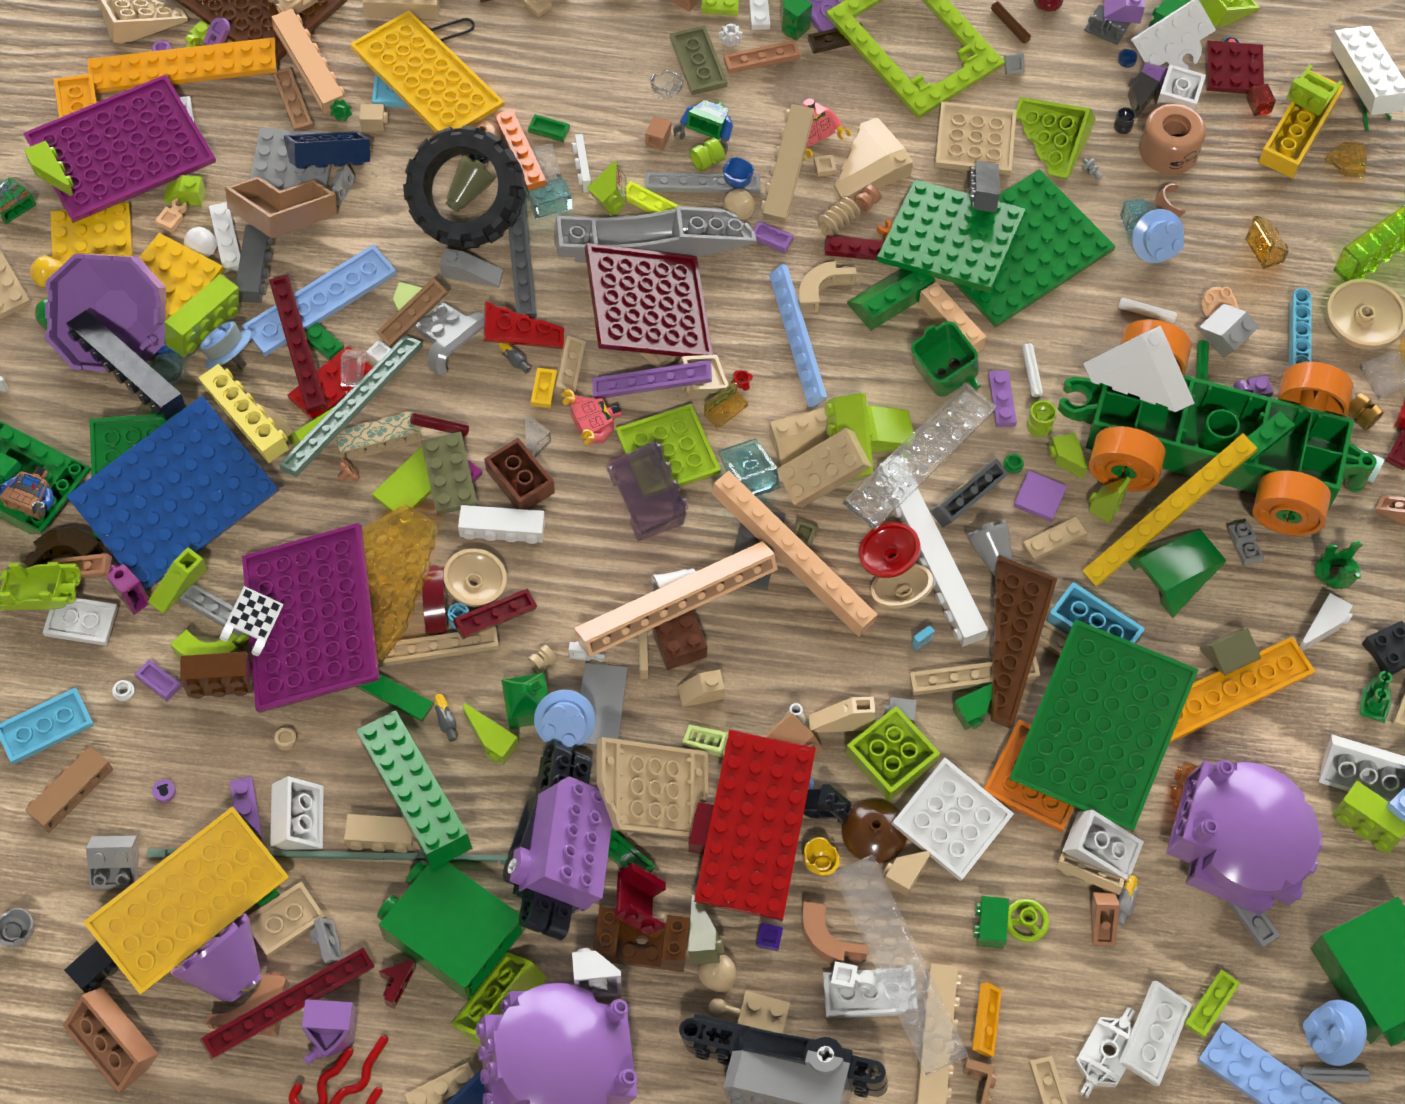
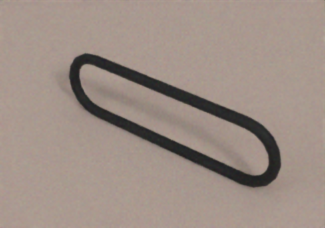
M462 18L431 28L430 30L434 31L462 21H470L472 23L470 29L440 39L444 41L471 32L475 27V23L470 18Z

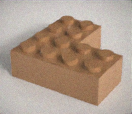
M258 176L225 187L227 209L270 238H277L284 233L294 232L301 227L311 226L313 223L327 220L337 215L336 194L327 188H323L315 180L280 191Z

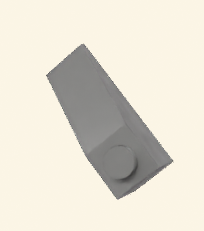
M444 248L440 261L442 278L497 288L500 286L504 272L503 269L464 251Z

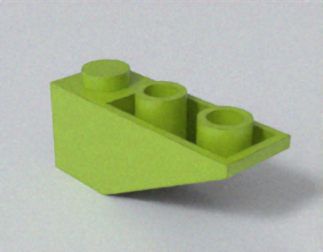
M44 141L24 149L27 160L36 176L69 196L73 195L71 189L74 186L69 175L65 176L64 172L66 170L62 162H57L56 158L58 156L54 147H49L48 143Z
M187 547L173 561L148 600V603L164 615L179 600V597L208 570L204 559Z

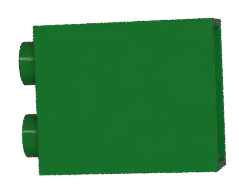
M421 860L408 874L406 883L410 887L401 898L398 899L392 895L377 913V918L381 920L378 924L386 941L469 1001L503 956L522 935L525 928L519 925L520 914L449 862L431 869L429 864Z
M1396 897L1322 934L1310 948L1341 999L1350 1002L1361 1012L1366 1024V1039L1370 1045L1384 1037L1390 1047L1405 1041V906L1400 898Z

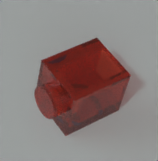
M1269 84L1250 87L1246 98L1254 116L1272 113L1276 102Z

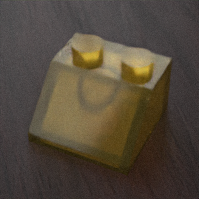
M1258 215L1255 216L1245 240L1263 269L1283 263L1289 252L1287 244L1282 241L1277 228L1272 225L1271 221Z

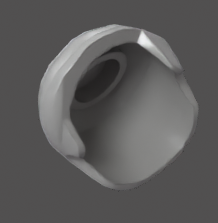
M13 908L0 916V943L3 946L18 947L31 938L34 932V922L26 910Z

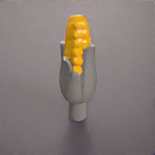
M1134 875L1128 877L1118 898L1120 905L1119 926H1124L1126 917L1130 916L1134 910L1136 896L1139 891L1137 888L1138 878Z

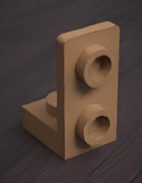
M967 1059L963 1073L968 1074V1077L973 1080L980 1081L985 1079L980 1104H991L992 1097H989L988 1093L990 1088L994 1089L997 1075L993 1074L995 1066Z

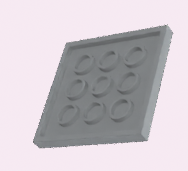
M260 128L250 179L259 176L280 191L310 180H315L323 188L328 189L332 164H327V167L317 168L315 165H311L306 169H298L289 162L284 142V135L326 132Z

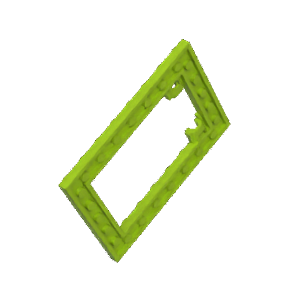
M845 0L826 11V17L844 35L855 50L917 119L939 107L941 101L947 102L1004 66V60L949 0H922L964 46L957 51L959 59L964 63L963 68L937 84L935 82L925 84L924 77L921 74L910 80L855 19L884 0Z

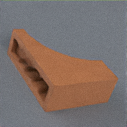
M271 972L270 975L263 974L257 990L243 1005L225 1013L207 1014L206 1024L209 1029L216 1030L284 992L289 986L287 978L277 972ZM281 1021L257 1035L278 1037Z

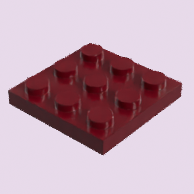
M1207 40L1206 91L1263 95V44Z

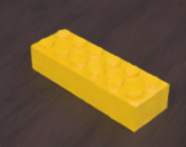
M1312 72L1335 85L1337 84V82H1334L1326 77H1323L1315 72ZM1340 86L1320 116L1291 102L1265 145L1258 163L1293 179L1338 103L1345 86Z

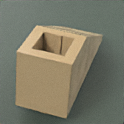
M874 696L852 697L810 714V731L812 733L865 731L875 723Z

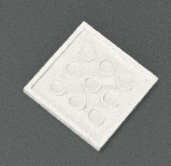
M944 758L891 825L920 849L930 852L932 859L961 881L1014 813L948 759Z

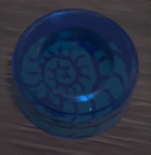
M1124 49L1119 53L1118 63L1122 67L1131 68L1136 64L1137 54L1135 51Z

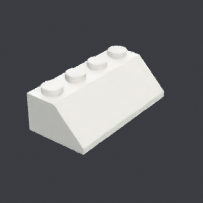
M1331 735L1324 754L1319 783L1349 792L1354 783L1359 781L1388 802H1391L1405 788V756Z

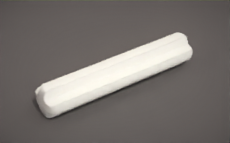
M1124 297L1119 302L1120 309L1172 324L1175 323L1177 318L1176 312Z
M1031 343L1024 344L1022 353L1031 395L1033 398L1041 397L1043 390L1034 348Z

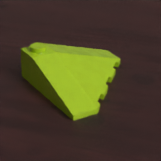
M1020 97L1016 107V118L1022 122L1023 130L1028 139L1033 141L1036 153L1047 166V172L1051 177L1069 179L1090 137L1096 120L1091 108Z

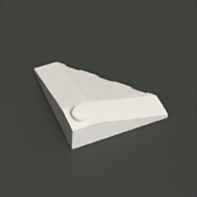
M1161 326L1083 363L1092 383L1098 385L1103 383L1111 386L1114 391L1125 395L1130 393L1139 396L1140 400L1155 405L1158 403L1167 406L1168 410L1173 412L1195 404Z

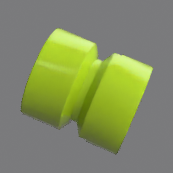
M715 137L705 141L704 146L699 144L689 151L694 166L701 172L710 168L712 164H717L725 159L724 149Z
M1045 400L1035 402L1030 409L1027 420L1028 431L1036 437L1049 435L1056 419V407Z

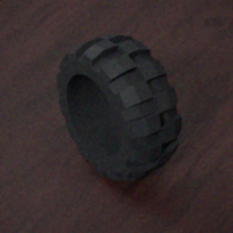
M463 125L462 128L453 129L448 127L437 131L436 136L430 140L426 138L416 148L418 152L413 160L409 159L405 170L407 178L406 183L403 184L404 200L407 201L409 206L408 212L414 222L423 229L424 233L450 247L471 249L480 248V245L488 242H495L503 237V233L510 226L513 227L520 216L518 213L521 204H524L526 189L524 188L523 180L525 176L514 152L500 138L491 132L480 130L478 127ZM461 154H477L489 159L496 170L498 178V191L492 206L486 213L472 221L453 222L444 219L438 212L432 196L433 181L440 167L449 159Z

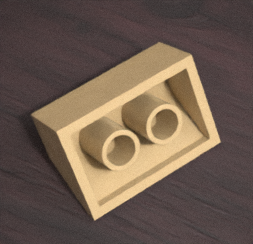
M825 408L770 422L769 436L780 466L829 438L826 430L828 421L825 415Z

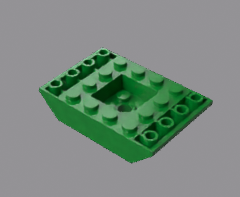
M0 421V452L17 460L22 465L11 478L17 476L19 472L33 475L37 467L44 468L48 471L45 480L49 483L54 498L53 507L45 512V516H42L41 520L33 515H26L20 510L5 507L0 498V519L28 534H42L67 502V495L80 485L91 468ZM0 477V484L6 482L5 479Z

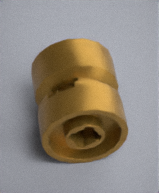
M1363 392L1350 402L1348 415L1352 419L1357 418V423L1365 431L1370 429L1384 414V410L1377 404H1371V399Z

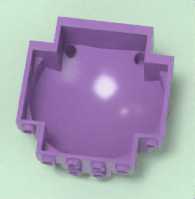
M1221 760L1214 765L1204 761L1186 778L1166 853L1190 863L1186 884L1260 915L1272 907L1274 899L1286 905H1291L1296 900H1300L1304 891L1302 888L1303 880L1317 869L1318 861L1316 859L1323 846L1321 841L1323 832L1319 831L1314 810L1311 805L1305 802L1304 793L1282 773L1268 766L1251 762H1237L1234 764L1227 760Z
M551 983L532 988L528 991L509 992L501 1002L502 1015H484L477 1023L476 1035L480 1038L481 1045L478 1050V1057L482 1061L483 1066L480 1079L485 1087L483 1104H629L637 1097V1075L634 1072L627 1016L628 1005L621 999L614 1000L610 1005L596 1003L593 992L572 984Z

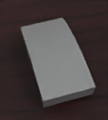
M1245 521L1229 525L1230 537L1243 566L1263 562L1264 555L1256 543V534L1249 522Z

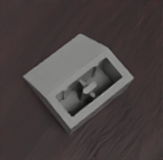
M137 835L91 837L86 847L90 889L128 888L137 881L139 861Z

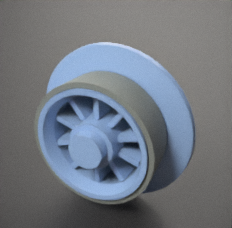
M234 321L226 322L214 329L205 337L199 347V350L208 357L205 363L207 369H211L217 364L221 366L231 359L239 369H243L246 363L238 353L250 341L252 333L249 330L240 331Z

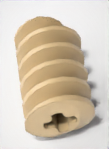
M843 197L840 202L834 204L823 215L818 217V226L826 237L827 235L833 236V233L837 234L839 229L842 230L844 225H848L850 221H853L855 216L858 217L860 209L853 200Z

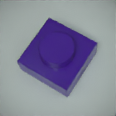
M761 923L756 947L779 951L783 927Z

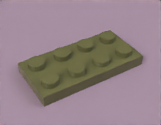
M705 25L670 33V41L691 95L727 87V79Z
M461 431L422 440L421 444L437 515L461 510V505L478 506Z

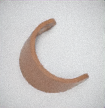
M1170 183L1164 186L1155 197V206L1157 209L1169 210L1177 216L1185 214V210L1173 206L1165 196V192L1178 189L1177 184Z

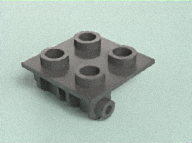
M1099 4L1095 13L1090 15L1089 23L1084 31L1118 45L1131 23L1104 20V6Z

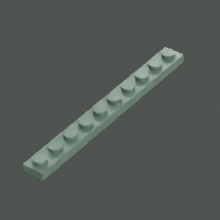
M405 335L279 463L280 470L297 477L422 348L421 342Z

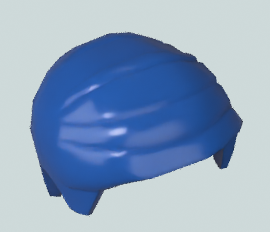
M732 157L723 167L725 182L734 188H744L750 184L754 172L753 165L742 158Z

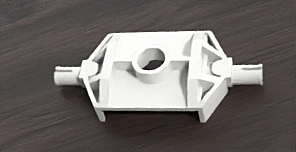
M1127 1007L1120 1019L1100 1017L1074 1062L1085 1078V1084L1079 1092L1083 1096L1086 1089H1088L1084 1095L1085 1098L1089 1097L1095 1086L1116 1087L1124 1074L1126 1067L1121 1065L1119 1061L1132 1032L1130 1021L1136 1013L1133 1009L1129 1016H1127L1131 1008ZM1103 1046H1113L1115 1054L1112 1056L1106 1055L1103 1051Z

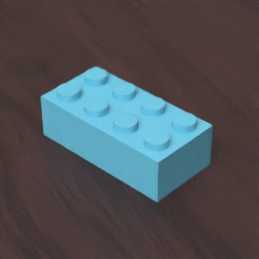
M1072 582L1051 610L1047 622L1069 635L1076 619L1135 644L1139 642L1145 630L1144 627Z

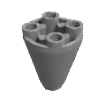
M1006 520L995 524L993 522L981 526V531L976 530L967 534L970 544L994 577H996V561L999 556L1013 561L1009 527Z

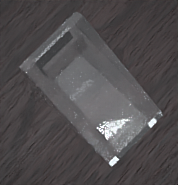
M346 349L341 355V386L355 387L363 379L366 350Z
M525 415L526 446L531 454L536 457L551 443V432L530 415Z

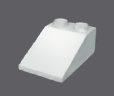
M1087 810L1077 813L1062 851L1069 856L1120 876L1126 881L1133 872L1144 841L1096 811Z

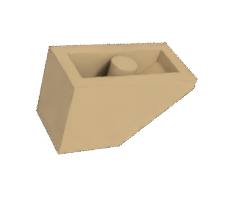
M715 670L699 673L679 685L678 691L682 707L724 699L725 687L721 671Z
M924 851L897 857L893 864L889 862L883 872L886 876L884 884L908 896L929 861L931 853Z

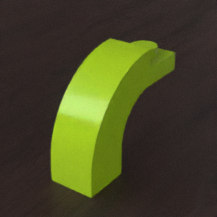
M185 630L170 645L180 659L181 656L233 653L239 652L238 647L247 643L249 635L242 633L240 636L231 633L227 642L219 640L208 643L196 639Z

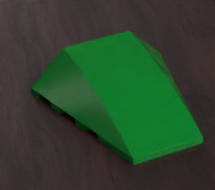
M1200 529L1147 545L1133 556L1128 563L1134 570L1139 567L1143 569L1163 594L1160 603L1170 616L1174 618L1179 610L1190 601L1195 593L1210 580L1227 560Z

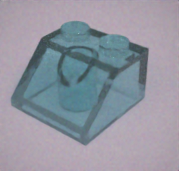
M556 177L546 180L547 186L530 191L524 186L535 219L572 209L571 193L565 179Z

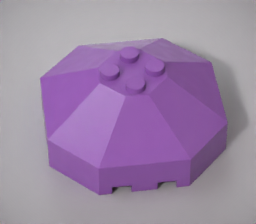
M85 253L74 254L46 280L48 302H45V318H47L45 340L72 369L107 372L101 362L97 363L89 351L85 352L79 342H74L68 335L69 328L66 323L85 310L92 314L145 362L165 345L166 287L139 257Z

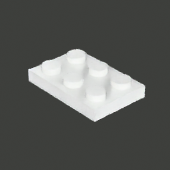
M76 598L73 604H67L62 609L49 611L43 634L46 637L107 646L118 606L112 603Z

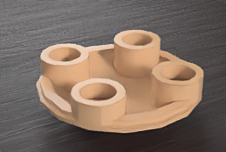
M1212 287L1202 297L1201 305L1207 318L1222 304L1239 309L1237 300L1229 287Z

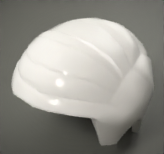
M195 227L186 233L184 246L208 258L215 252L217 241L209 230Z

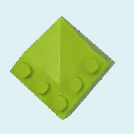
M897 706L851 741L846 748V755L889 802L938 763L940 752Z

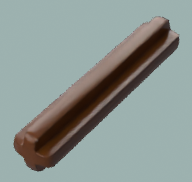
M999 1L991 5V10L1022 43L1030 41L1031 35Z

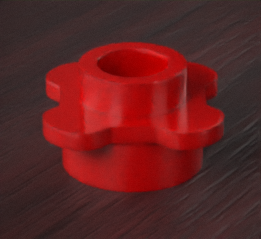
M744 370L735 371L731 384L734 382V388H742L744 391L749 390V383L753 379L752 374Z

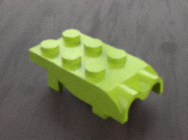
M48 562V564L23 568L20 563H9L8 567L10 570H2L0 576L2 581L0 610L62 609L67 604L75 602V587L81 581V572L77 564Z

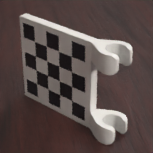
M244 586L219 639L227 642L233 629H236L257 639L251 653L259 656L283 604Z

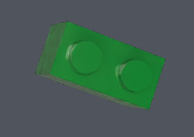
M982 896L980 902L976 903L975 916H978V925H974L973 938H977V946L1004 949L1007 943L1009 899Z

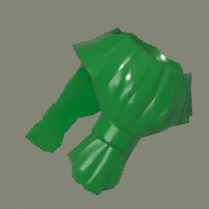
M1359 540L1352 542L1348 548L1342 549L1338 553L1335 551L1338 548L1337 545H1327L1325 553L1321 554V558L1315 565V575L1324 585L1332 589L1349 588L1357 579L1361 578L1360 566L1352 557L1362 547L1363 543ZM1333 565L1343 567L1338 570L1336 577H1332L1329 572V568Z

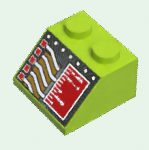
M613 161L587 189L597 204L612 217L621 212L626 204L627 178L617 162Z

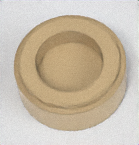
M284 727L275 733L274 741L279 749L290 750L296 745L297 737L291 728Z

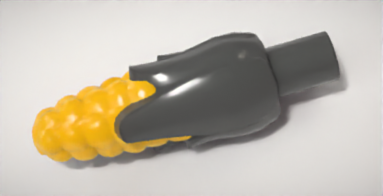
M498 343L502 355L508 359L513 367L521 369L525 374L531 371V368L526 363V357L514 344Z
M437 694L435 695V709L441 731L447 734L449 742L457 740L455 733L456 720L444 696Z

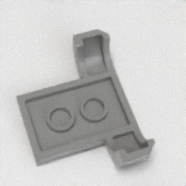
M442 303L414 326L416 332L434 342L427 357V363L431 371L438 375L447 374L446 361L448 357L484 328V314L477 312L465 316L447 304Z

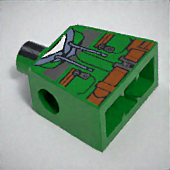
M8 178L3 182L0 181V217L6 225L36 206L32 193L12 178Z

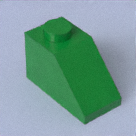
M992 683L955 700L953 711L965 730L971 727L976 729L984 723L991 700Z

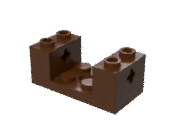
M599 907L593 951H597L606 960L614 964L684 972L690 931L689 917L667 915V922L664 923V928L647 936L616 918V908ZM644 938L649 944L646 948L640 949L636 946V941Z

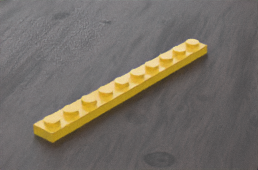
M1244 434L1240 435L1083 569V573L1096 587L1101 585L1257 452L1258 448Z

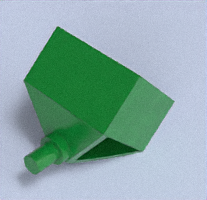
M544 673L502 679L509 729L535 725L534 715L540 701L548 695Z

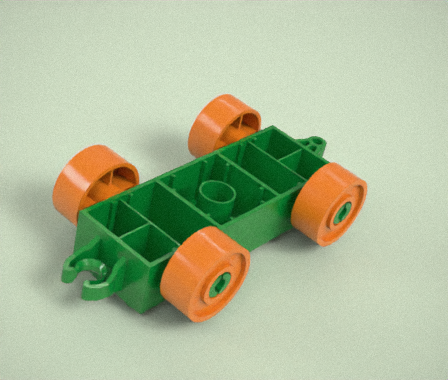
M1139 320L1129 324L1124 329L1120 345L1161 326L1195 404L1173 412L1168 410L1167 406L1158 403L1155 405L1140 400L1139 396L1130 393L1125 395L1112 390L1111 386L1100 383V385L1092 383L1090 378L1072 377L1064 382L1063 391L1065 393L1081 392L1087 399L1085 404L1079 406L1072 404L1067 398H1061L1057 409L1063 416L1071 420L1084 421L1091 425L1085 448L1092 450L1089 461L1090 473L1104 485L1129 477L1131 478L1127 489L1129 492H1141L1154 488L1159 482L1162 469L1191 477L1194 476L1240 435L1244 434L1248 437L1281 411L1295 424L1293 430L1253 462L1249 463L1246 460L1219 483L1256 494L1253 506L1254 518L1262 526L1277 533L1291 536H1306L1321 531L1325 526L1328 510L1340 491L1342 478L1346 479L1345 485L1349 491L1354 493L1361 492L1377 464L1375 456L1365 453L1350 443L1354 420L1346 417L1350 406L1353 382L1344 371L1329 364L1302 362L1288 367L1282 376L1278 398L1274 399L1186 376L1185 372L1192 347L1189 336L1182 329L1164 321Z

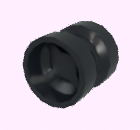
M1124 107L1117 112L1114 129L1120 134H1127L1133 128L1136 114L1131 108Z

